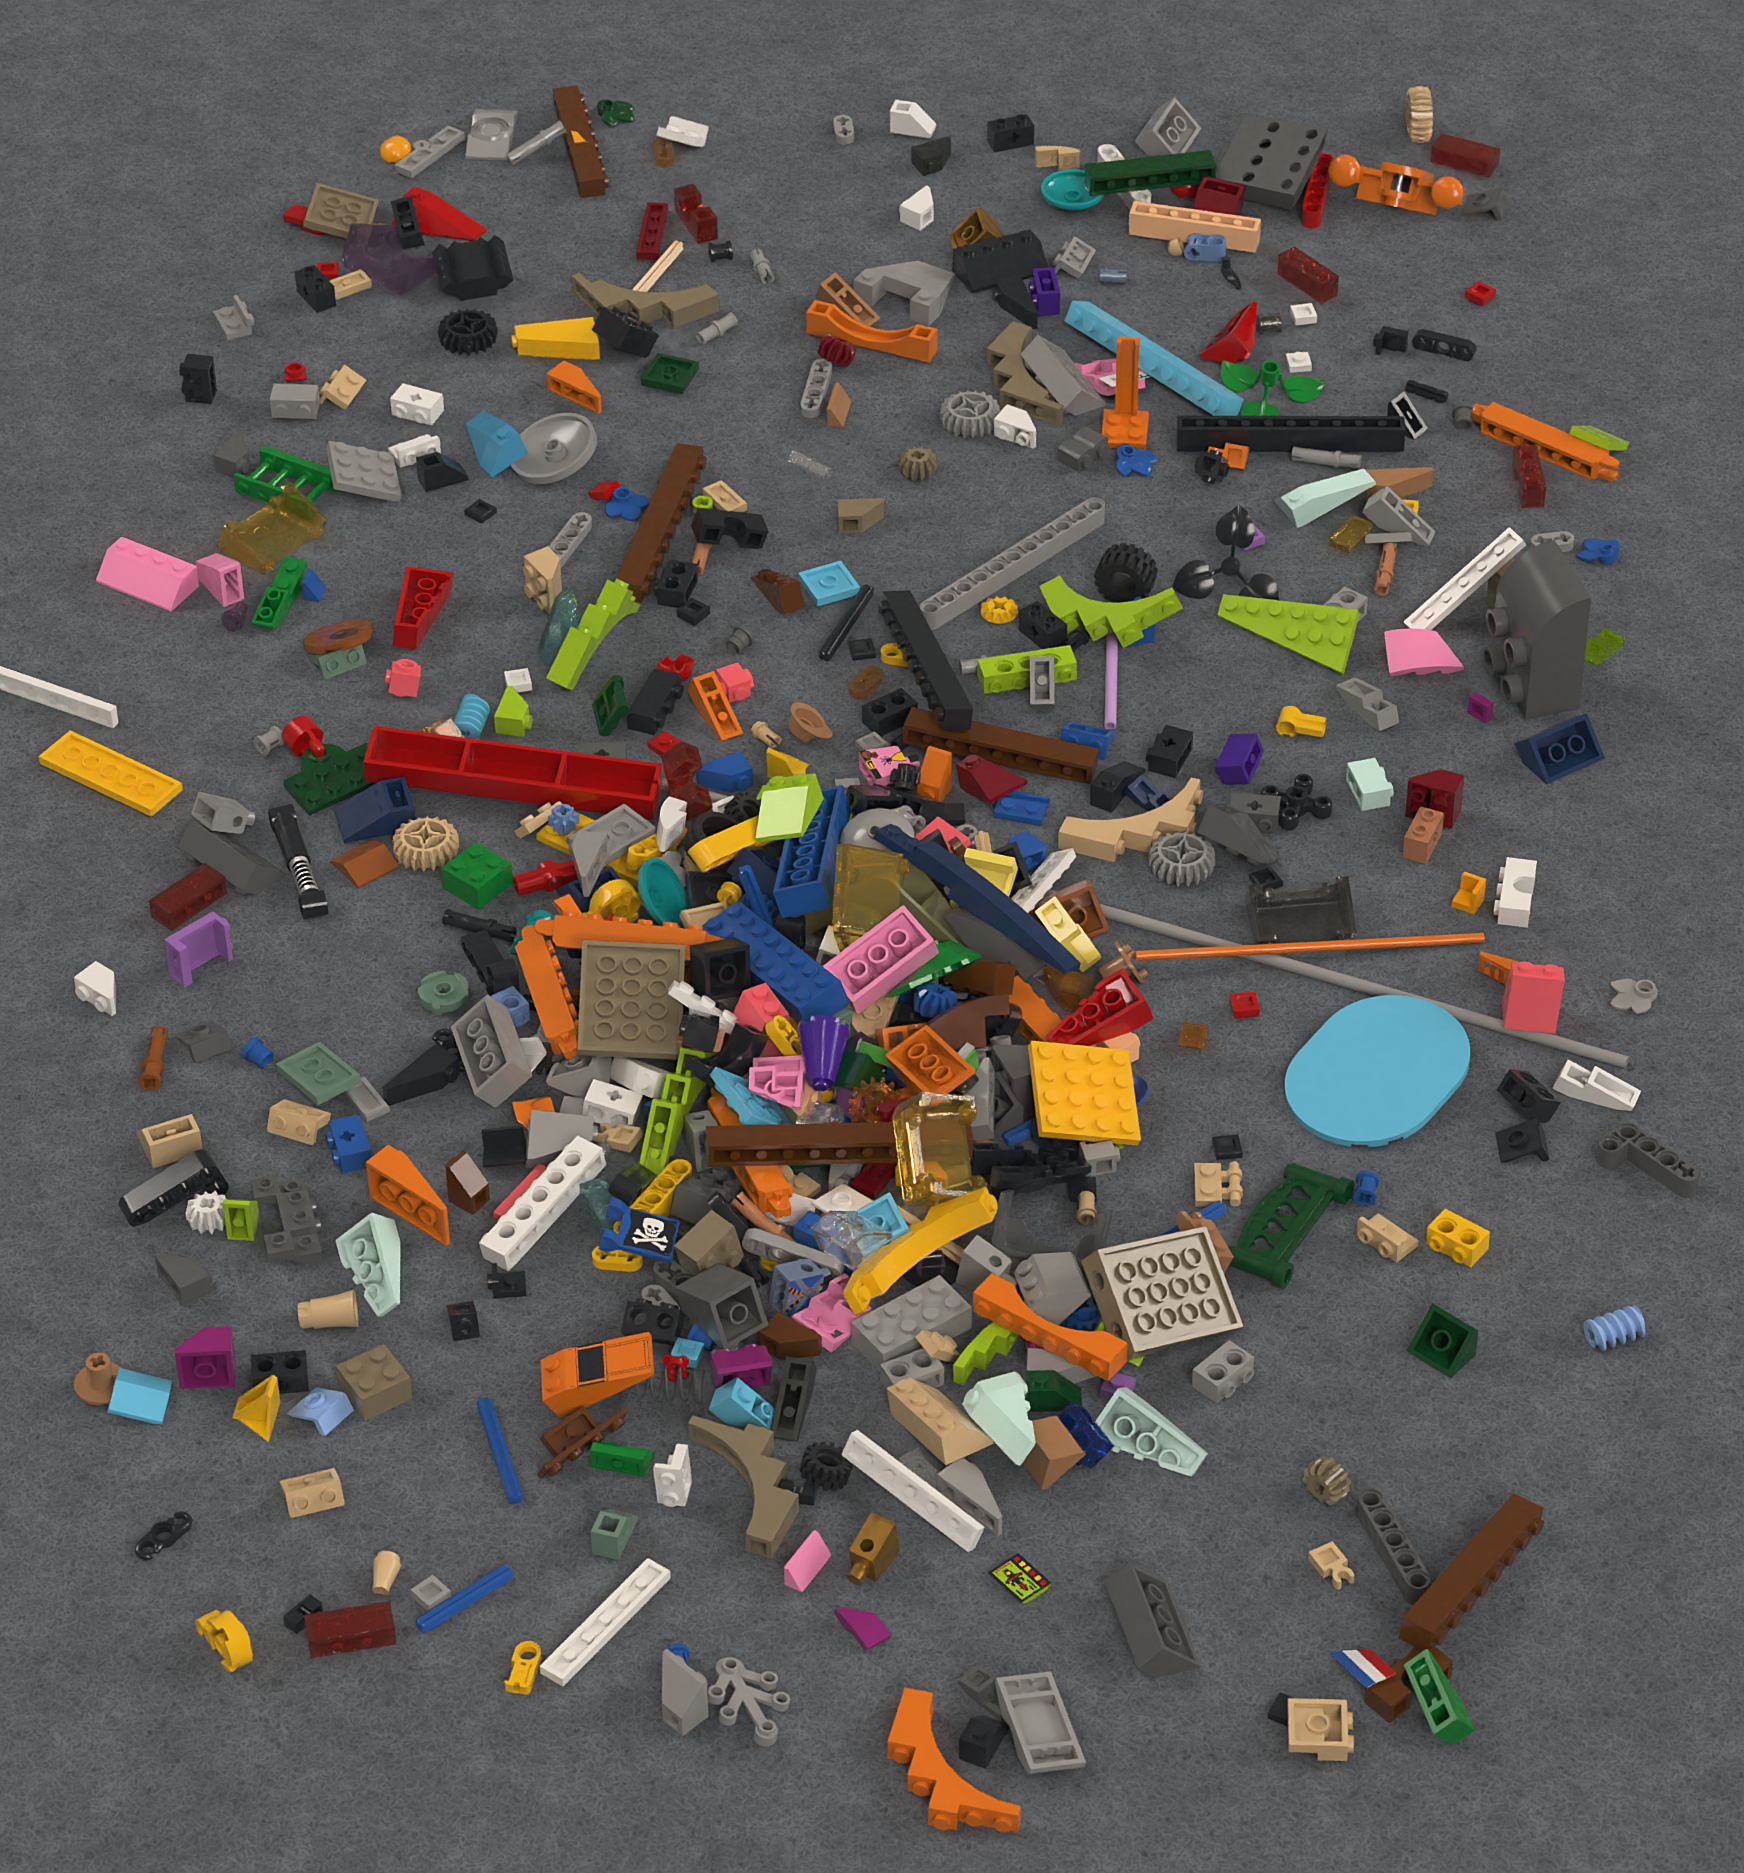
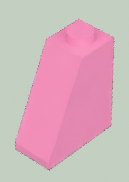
M217 553L195 561L198 579L223 607L244 599L241 566L238 561Z

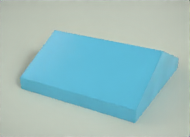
M890 1192L843 1218L862 1257L910 1231Z
M118 1368L107 1413L152 1424H162L172 1381Z

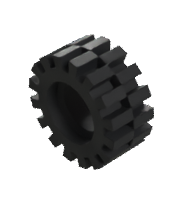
M744 791L740 792L725 805L723 812L742 823L759 815L761 798L757 800V795L753 794L751 796V793L748 791L746 793Z
M814 1442L812 1446L808 1445L799 1469L801 1477L803 1479L807 1478L806 1483L808 1484L813 1482L814 1487L817 1489L819 1486H822L824 1491H827L828 1488L836 1491L837 1487L840 1490L843 1489L844 1485L846 1486L853 1468V1463L842 1456L844 1448L841 1446L835 1448L834 1443H830L828 1446L826 1442H821L820 1445L817 1442Z

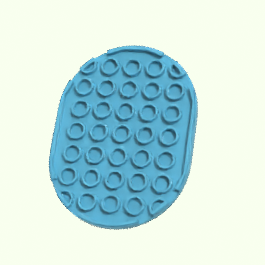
M1384 995L1354 1002L1329 1018L1292 1059L1285 1076V1097L1288 1108H1290L1296 1120L1305 1129L1319 1138L1337 1145L1351 1147V1144L1377 1147L1387 1145L1389 1141L1401 1137L1403 1139L1407 1138L1421 1129L1464 1081L1470 1062L1469 1039L1462 1025L1455 1017L1438 1005L1423 999L1401 995Z

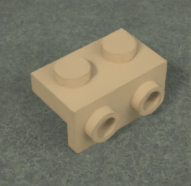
M346 365L340 371L335 369L328 379L331 384L326 382L319 392L322 395L320 404L327 398L340 408L346 409L364 385L366 379Z

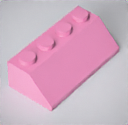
M120 537L107 549L96 578L97 583L170 612L199 587L197 566L124 537Z
M903 905L823 967L841 980L850 1001L849 1006L858 1015L939 952L934 939Z

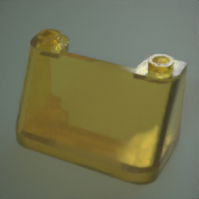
M291 481L281 487L283 490L281 496H273L268 505L242 523L239 520L237 522L232 520L226 524L216 546L226 555L255 571L269 573L274 569L278 561L311 538L318 539L325 532L324 526L328 519Z
M849 843L837 844L833 933L840 953L900 908L901 879H904L905 874H909V860L905 859L903 854Z
M920 1092L896 1107L893 1123L903 1199L907 1206H935L983 1187L987 1188L983 1177L972 1176L965 1128L970 1126L977 1116L974 1096Z

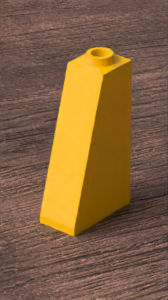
M593 317L514 326L515 335H511L512 348H517L518 355L600 359L598 336L592 331L595 324Z

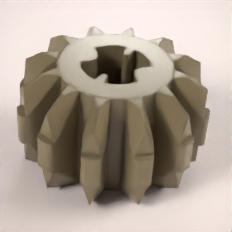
M913 446L912 449L906 448L903 453H900L899 457L900 474H903L905 479L911 477L912 481L919 478L922 482L924 477L931 479V475L935 474L937 470L936 455L932 453L931 449H924L923 446L920 448Z
M1325 1456L1317 1458L1304 1470L1305 1476L1302 1480L1307 1484L1305 1489L1312 1493V1498H1318L1321 1504L1326 1502L1331 1506L1342 1500L1350 1491L1349 1485L1352 1482L1346 1477L1348 1472L1344 1471L1341 1468V1463L1337 1464L1332 1457L1329 1459Z

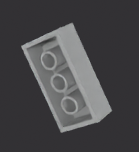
M489 995L482 998L451 1026L474 1095L491 1106L498 1107L533 1076L508 1008Z
M939 1275L852 1321L851 1343L880 1372V1364L922 1349L923 1346L915 1338L922 1330L932 1333L937 1332L942 1336L948 1335L954 1338L971 1329L972 1307Z

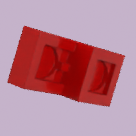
M294 204L283 214L284 222L302 225L303 227L308 207ZM303 227L305 232L320 236L324 234V232Z

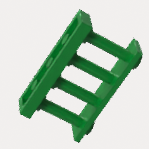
M263 446L259 450L261 465L249 477L239 473L234 474L235 492H238L240 495H247L309 518L314 517L313 502L324 491L334 493L340 491L333 488L330 468L267 446ZM267 471L278 473L268 483L259 481ZM286 478L297 479L287 490L277 487ZM305 484L316 486L306 497L296 494Z

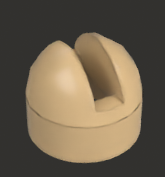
M1178 237L1171 240L1167 245L1170 255L1180 256L1184 254L1185 248Z

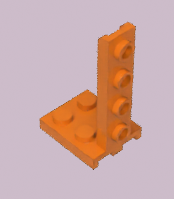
M1117 337L1115 410L1104 409L1102 435L1108 438V448H1118L1120 445L1127 444L1136 449L1146 450L1149 411H1138L1140 338Z

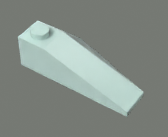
M1365 469L1300 486L1274 501L1298 528L1376 485V482Z
M370 1213L335 1241L341 1263L346 1269L352 1268L355 1273L352 1278L357 1285L362 1283L365 1288L364 1297L376 1315L381 1317L400 1304V1239L394 1219Z
M1014 1371L977 1382L974 1388L970 1389L965 1395L962 1405L969 1416L1015 1464L1020 1466L1036 1443L1033 1422L1027 1416V1412L1030 1410V1403L1025 1400V1394L1028 1392L1027 1385L1022 1377Z
M1127 1387L1116 1390L1087 1433L1111 1451L1119 1453L1120 1450L1135 1454L1134 1458L1142 1461L1145 1457L1157 1461L1160 1467L1191 1477L1208 1455L1206 1451L1149 1403Z

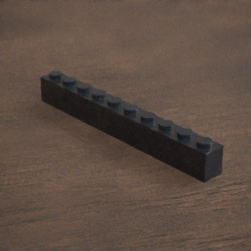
M1177 416L1176 444L1177 451H1208L1209 447L1225 449V444L1229 443L1246 446L1249 448V451H1292L1293 447L1296 446L1336 452V450L1342 452H1404L1406 429L1404 416Z
M883 591L882 600L878 604L879 614L883 616L885 625L889 627L891 637L896 640L897 648L901 650L904 661H907L910 673H913L916 684L921 688L922 696L926 698L929 709H932L935 721L939 723L943 731L971 730L973 707L911 591Z

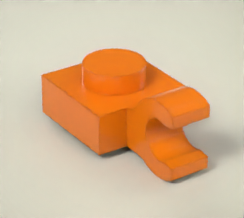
M1226 443L1225 449L1208 448V452H1210V449L1222 452L1223 457L1229 460L1230 468L1245 470L1249 452L1248 447Z

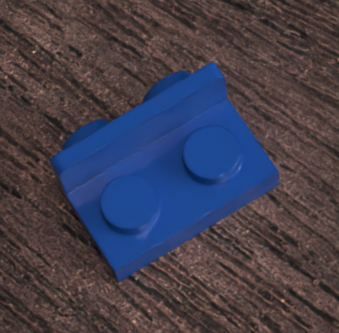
M1068 722L1062 727L1060 740L1099 749L1098 759L1105 760L1108 745L1114 741L1115 731Z

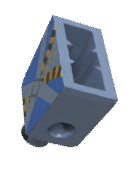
M807 1258L774 1266L769 1305L776 1312H780L787 1317L807 1308L811 1298L820 1294L822 1286L832 1280L830 1270L826 1267L819 1269Z

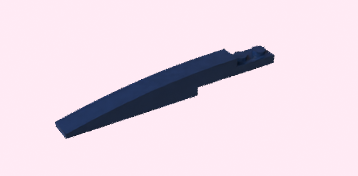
M893 824L876 830L874 835L876 841L950 889L949 899L1064 975L1080 968L1081 963L1040 923L1005 893L955 855L934 841L922 844L918 839L909 836L900 827Z

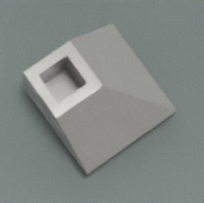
M665 1649L662 1652L663 1720L684 1736L708 1718L707 1680L700 1672H695L682 1657L679 1655L675 1656L671 1651Z

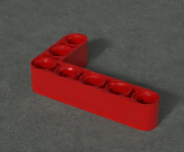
M1321 153L1310 175L1302 206V225L1306 228H1317L1321 224L1332 183L1328 172L1329 165L1334 159L1331 154Z

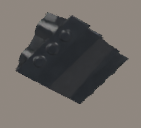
M496 235L488 242L480 237L478 240L464 243L454 241L448 248L439 244L432 252L441 291L450 297L456 296L460 301L495 296L498 289L506 288L514 280L504 241Z

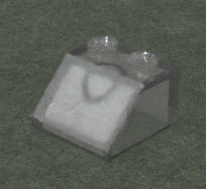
M830 1210L811 1227L819 1249L854 1271L893 1237L892 1233L856 1211Z

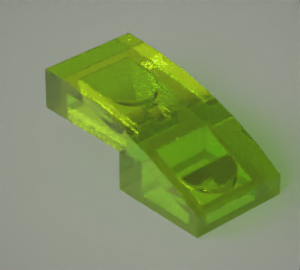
M1604 628L1595 639L1590 637L1587 640L1585 660L1594 665L1603 663L1625 644V638Z

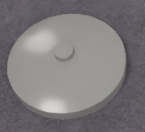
M559 413L540 419L520 434L528 453L511 464V467L521 480L528 483L547 484L562 480L578 471L591 458L597 445L596 431L586 417L576 413Z

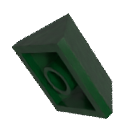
M844 1051L834 1087L853 1089L886 1081V1076L869 1054Z
M1432 1303L1407 1352L1452 1378L1476 1356L1478 1330Z

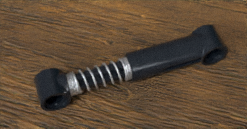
M293 804L269 808V822L273 833L275 832L286 866L292 872L298 889V901L303 919L327 915L329 912L324 890H318L312 870L310 869L311 860L297 824Z

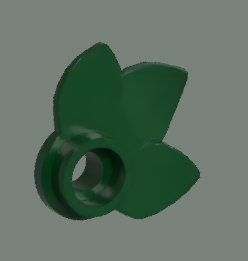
M605 99L597 103L598 114L606 124L615 127L618 121L631 123L635 120L632 112L634 106L628 102H613Z

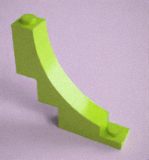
M681 1047L676 1072L666 1074L662 1098L652 1099L639 1163L655 1174L659 1175L668 1165L669 1157L674 1156L684 1126V1116L689 1114L695 1099L706 1085L705 1082L692 1075L693 1071L684 1066L688 1056L709 1058L718 1052L698 1051L689 1047Z

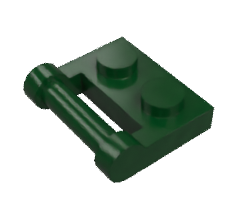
M620 675L612 676L592 703L599 735L609 736L612 730L617 728L620 719L631 712L630 705L626 702L623 691L624 680Z

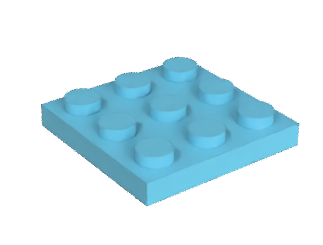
M715 1067L709 1074L716 1083L714 1085L715 1088L725 1095L728 1099L726 1103L739 1114L738 1119L743 1125L794 1124L779 1103L750 1093L749 1080L718 1067Z

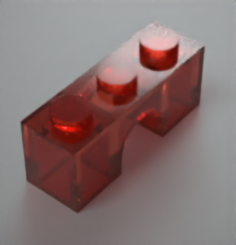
M694 184L674 188L675 211L696 242L700 244L718 239L717 216L710 206L703 208L702 195Z
M1525 444L1514 446L1512 469L1515 480H1519L1518 495L1521 508L1544 507L1546 483L1537 445Z
M680 741L664 753L661 759L670 796L687 802L686 820L692 822L696 816L708 812L713 806L708 787L692 782L694 775L703 768L698 747Z

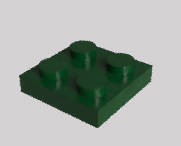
M657 353L641 377V385L683 394L699 370V362Z

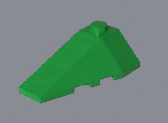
M939 939L935 940L939 953L897 984L890 992V996L893 998L918 988L924 983L928 984L981 959L982 956L979 952L952 940L940 943Z

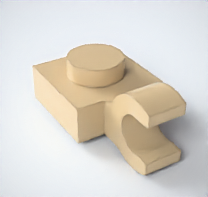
M780 1165L786 1182L789 1181L792 1186V1193L812 1198L821 1191V1185L803 1172L796 1176L788 1165Z

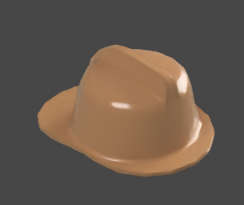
M799 702L791 705L790 711L792 715L788 722V727L800 742L807 743L816 737L826 739L832 737V731L824 722L820 713L814 708Z

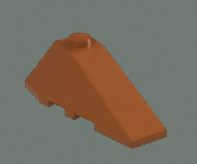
M1089 879L1066 887L1038 901L1035 904V908L1028 913L1047 930L1035 911L1055 896L1074 923L1080 925L1088 938L1110 930Z

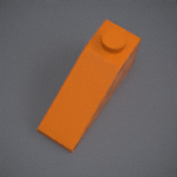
M563 360L546 373L547 390L598 414L602 412L601 395L581 368Z
M712 671L692 678L687 691L696 710L721 742L742 735L743 731L715 672Z

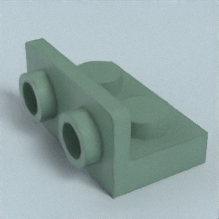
M362 644L343 651V648L335 651L327 650L328 653L323 655L308 653L310 662L319 665L322 677L325 679L367 663Z

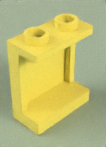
M966 848L964 855L966 864L1009 897L1018 870L1015 858ZM950 900V904L953 910L960 906L954 901Z
M1055 896L1035 911L1050 934L1081 963L1079 968L1081 972H1084L1102 958L1080 925L1074 923Z

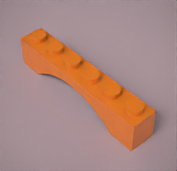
M814 300L806 311L807 334L819 337H824L827 334L835 335L853 345L928 363L937 352L936 328L916 324L901 330L875 329L855 321L836 305Z
M993 1273L973 1292V1312L999 1324L1004 1329L1022 1336L1025 1340L1045 1348L1048 1352H1053L1070 1363L1082 1367L1095 1376L1109 1381L1127 1362V1342L1106 1331L1073 1330L1043 1319L1023 1302L1014 1284Z

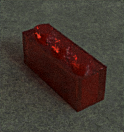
M1443 133L1439 135L1431 147L1430 162L1488 178L1491 177L1499 166L1500 148Z
M1295 246L1278 254L1277 275L1320 304L1338 296L1339 276Z
M204 863L149 900L151 918L173 931L227 894L225 876Z
M390 1601L304 1615L310 1658L396 1645L395 1626Z

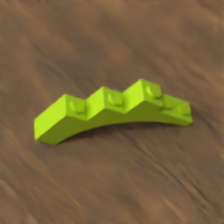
M1060 575L1039 586L1051 612L1067 624V634L1084 625L1092 640L1096 641L1114 631L1123 648L1143 638L1142 630L1183 609L1173 588L1136 601L1109 603L1090 600L1077 594L1066 585Z
M617 578L615 582L607 579L596 604L589 603L578 627H570L546 677L547 679L573 690L591 656L608 632L622 618L638 611L640 604L634 602L636 597L632 596L633 591L627 589L629 584Z

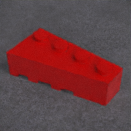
M406 567L394 624L393 647L414 650L418 648L452 593L453 572Z

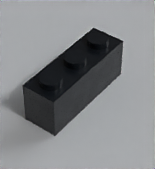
M653 669L630 706L631 712L627 715L628 729L655 735L659 728L664 727L667 714L673 712L675 701L681 699L684 686L681 685L680 674Z

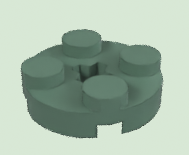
M446 971L433 972L421 980V986L418 988V999L420 1004L433 1014L441 1015L452 1012L468 1003L469 985L467 980L458 973L454 972L453 976L446 975Z

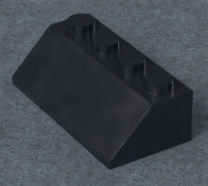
M1023 230L1018 233L1003 235L998 238L983 240L982 242L953 249L952 271L972 293L995 288V279L1021 275L1022 279L1025 280L1032 278V269L1049 268L1041 241L1031 230Z

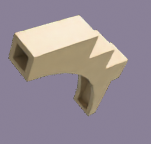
M1191 777L1184 789L1172 800L1144 814L1112 820H1086L1066 816L1058 832V849L1066 850L1073 848L1075 853L1115 862L1118 854L1122 855L1124 853L1125 847L1149 853L1153 842L1157 841L1159 836L1165 837L1166 833L1175 834L1176 831L1178 833L1187 831L1188 834H1193L1197 832L1198 824L1194 823L1195 805H1200L1203 798V790H1200L1201 780Z

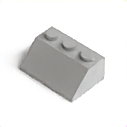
M1174 97L1156 109L1135 142L1149 156L1185 153L1201 130V127Z
M1071 1252L1033 1254L1027 1260L1022 1261L1014 1271L1027 1306L1035 1314L1056 1325L1063 1322L1091 1296L1076 1258Z

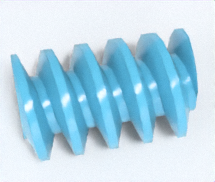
M465 695L450 729V736L479 739L490 713L488 703L477 695Z

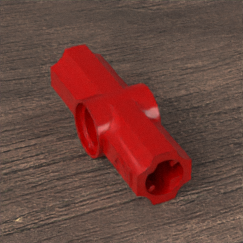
M573 859L558 864L553 860H546L536 870L514 875L512 880L517 895L521 896L543 889L552 892L551 890L561 887L568 882L578 880Z

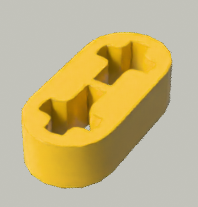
M599 1246L592 1251V1263L598 1269L633 1272L640 1269L643 1264L641 1255H620L615 1250L604 1252L599 1250ZM603 1255H607L605 1259H600Z

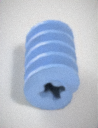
M1636 1305L1632 1307L1627 1306L1623 1310L1618 1309L1613 1313L1604 1314L1603 1317L1597 1316L1594 1320L1588 1319L1584 1322L1586 1340L1592 1348H1595L1597 1345L1601 1351L1606 1350V1342L1611 1348L1616 1347V1339L1623 1345L1626 1343V1336L1632 1342L1636 1339L1635 1332L1640 1338L1645 1337L1646 1334L1642 1313Z

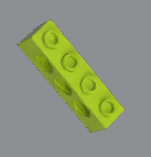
M1070 645L977 659V677L983 693H999L1001 691L1020 690L1030 687V657L1054 656L1055 683L1077 680V662Z

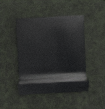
M1534 1118L1495 1132L1501 1163H1507L1535 1152L1539 1153L1543 1161L1550 1160L1545 1132L1538 1119Z
M523 1125L482 1129L484 1145L483 1168L525 1164L526 1140Z

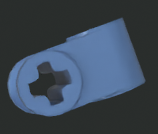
M1193 233L1187 239L1184 256L1188 260L1222 262V257L1226 256V238L1222 235Z

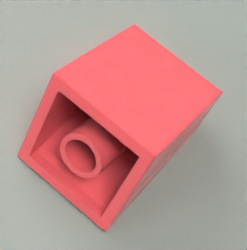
M1512 962L1502 997L1504 1028L1555 1034L1565 982L1564 969L1562 967L1552 964L1543 966L1534 965L1530 962Z
M767 983L742 991L733 1012L737 1017L736 1021L741 1024L752 1025L767 1034L765 1030L766 1023L775 1016L780 1015L789 1022V1013ZM725 1032L723 1038V1046H725L730 1037V1034ZM769 1037L759 1058L784 1056Z

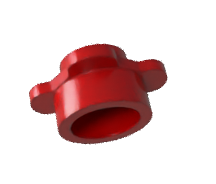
M298 362L289 363L284 369V373H286L284 380L287 382L305 380L306 375L304 372H306V368Z
M670 1354L663 1356L662 1362L664 1367H667L668 1380L677 1381L678 1369L680 1367L682 1368V1379L688 1378V1357L684 1355L673 1357Z

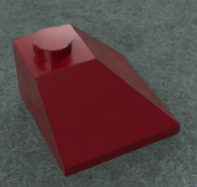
M975 754L967 756L956 764L960 788L989 804L1028 784L1026 779Z

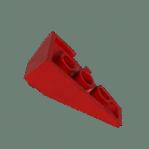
M412 187L402 196V198L412 196L422 233L429 234V236L436 237V235L448 236L450 239L474 241L487 231L484 226L432 192ZM394 218V219H393V222H392V225H391V228L397 229L396 222H395V218Z
M1254 300L1238 311L1226 324V327L1217 333L1214 340L1215 344L1212 342L1208 343L1199 356L1206 360L1217 362L1225 360L1230 363H1235L1238 360L1243 362L1251 355L1250 350L1255 342L1257 302Z

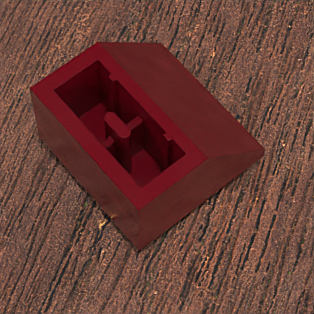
M1204 176L1198 187L1193 209L1239 216L1244 205L1245 186Z
M1439 769L1409 778L1405 817L1414 820L1420 807L1443 812V827L1452 829L1462 808L1464 775Z

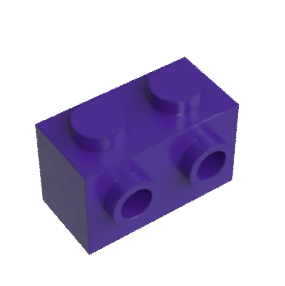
M1054 267L1032 269V281H1029V294L1032 295V301L1037 309L1038 316L1060 314V289Z
M1257 733L1230 734L1226 744L1223 746V751L1218 761L1215 763V772L1219 775L1223 784L1250 783L1264 753Z

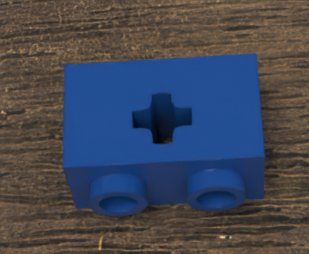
M359 1114L328 1121L329 1132H326L325 1136L328 1148H334V1150H331L334 1166L339 1165L342 1174L366 1169V1161L372 1155Z

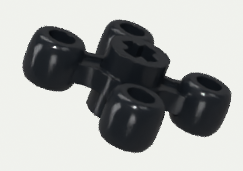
M1308 774L1297 775L1294 779V786L1289 787L1286 793L1280 792L1273 785H1267L1261 790V795L1281 796L1280 806H1283L1285 809L1280 813V826L1284 830L1291 831L1296 829L1299 825V817L1305 815L1307 811L1312 812L1319 819H1326L1332 814L1333 804L1329 797L1319 796L1316 799L1308 797L1313 791V779Z

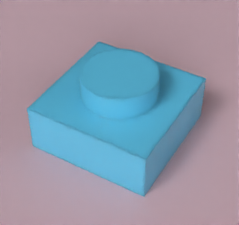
M678 1337L670 1355L673 1357L684 1355L689 1358L687 1367L697 1368L704 1352V1343Z

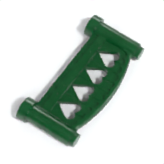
M1295 1163L1287 1164L1283 1173L1285 1180L1267 1193L1252 1210L1242 1228L1237 1246H1228L1234 1256L1229 1266L1270 1280L1272 1285L1285 1289L1291 1281L1294 1271L1293 1264L1288 1262V1260L1332 1200L1342 1205L1347 1204L1354 1191V1180L1346 1177L1339 1179ZM1301 1189L1309 1199L1289 1200L1287 1197L1292 1195V1190ZM1287 1205L1296 1215L1279 1217L1275 1213L1280 1212L1281 1206ZM1269 1222H1276L1284 1232L1264 1233L1263 1230L1268 1228L1267 1224ZM1261 1238L1266 1240L1272 1249L1252 1250L1250 1247L1255 1245L1256 1239Z

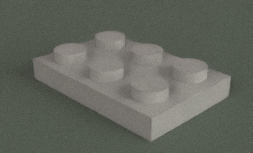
M623 804L579 831L607 833L610 854L604 864L606 866L626 854L629 847L655 834L656 827ZM577 832L567 837L568 845H570L571 840L575 839Z

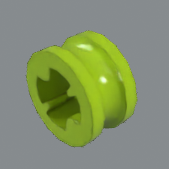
M697 496L692 501L693 512L696 513L697 508L713 509V500L708 496Z

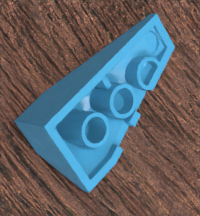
M482 411L465 423L479 466L491 478L528 453L519 433L508 423L485 411Z

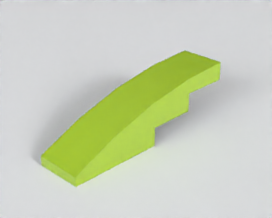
M992 1322L965 1348L954 1363L953 1382L964 1385L975 1367L986 1370L996 1352L1007 1355L1019 1335Z

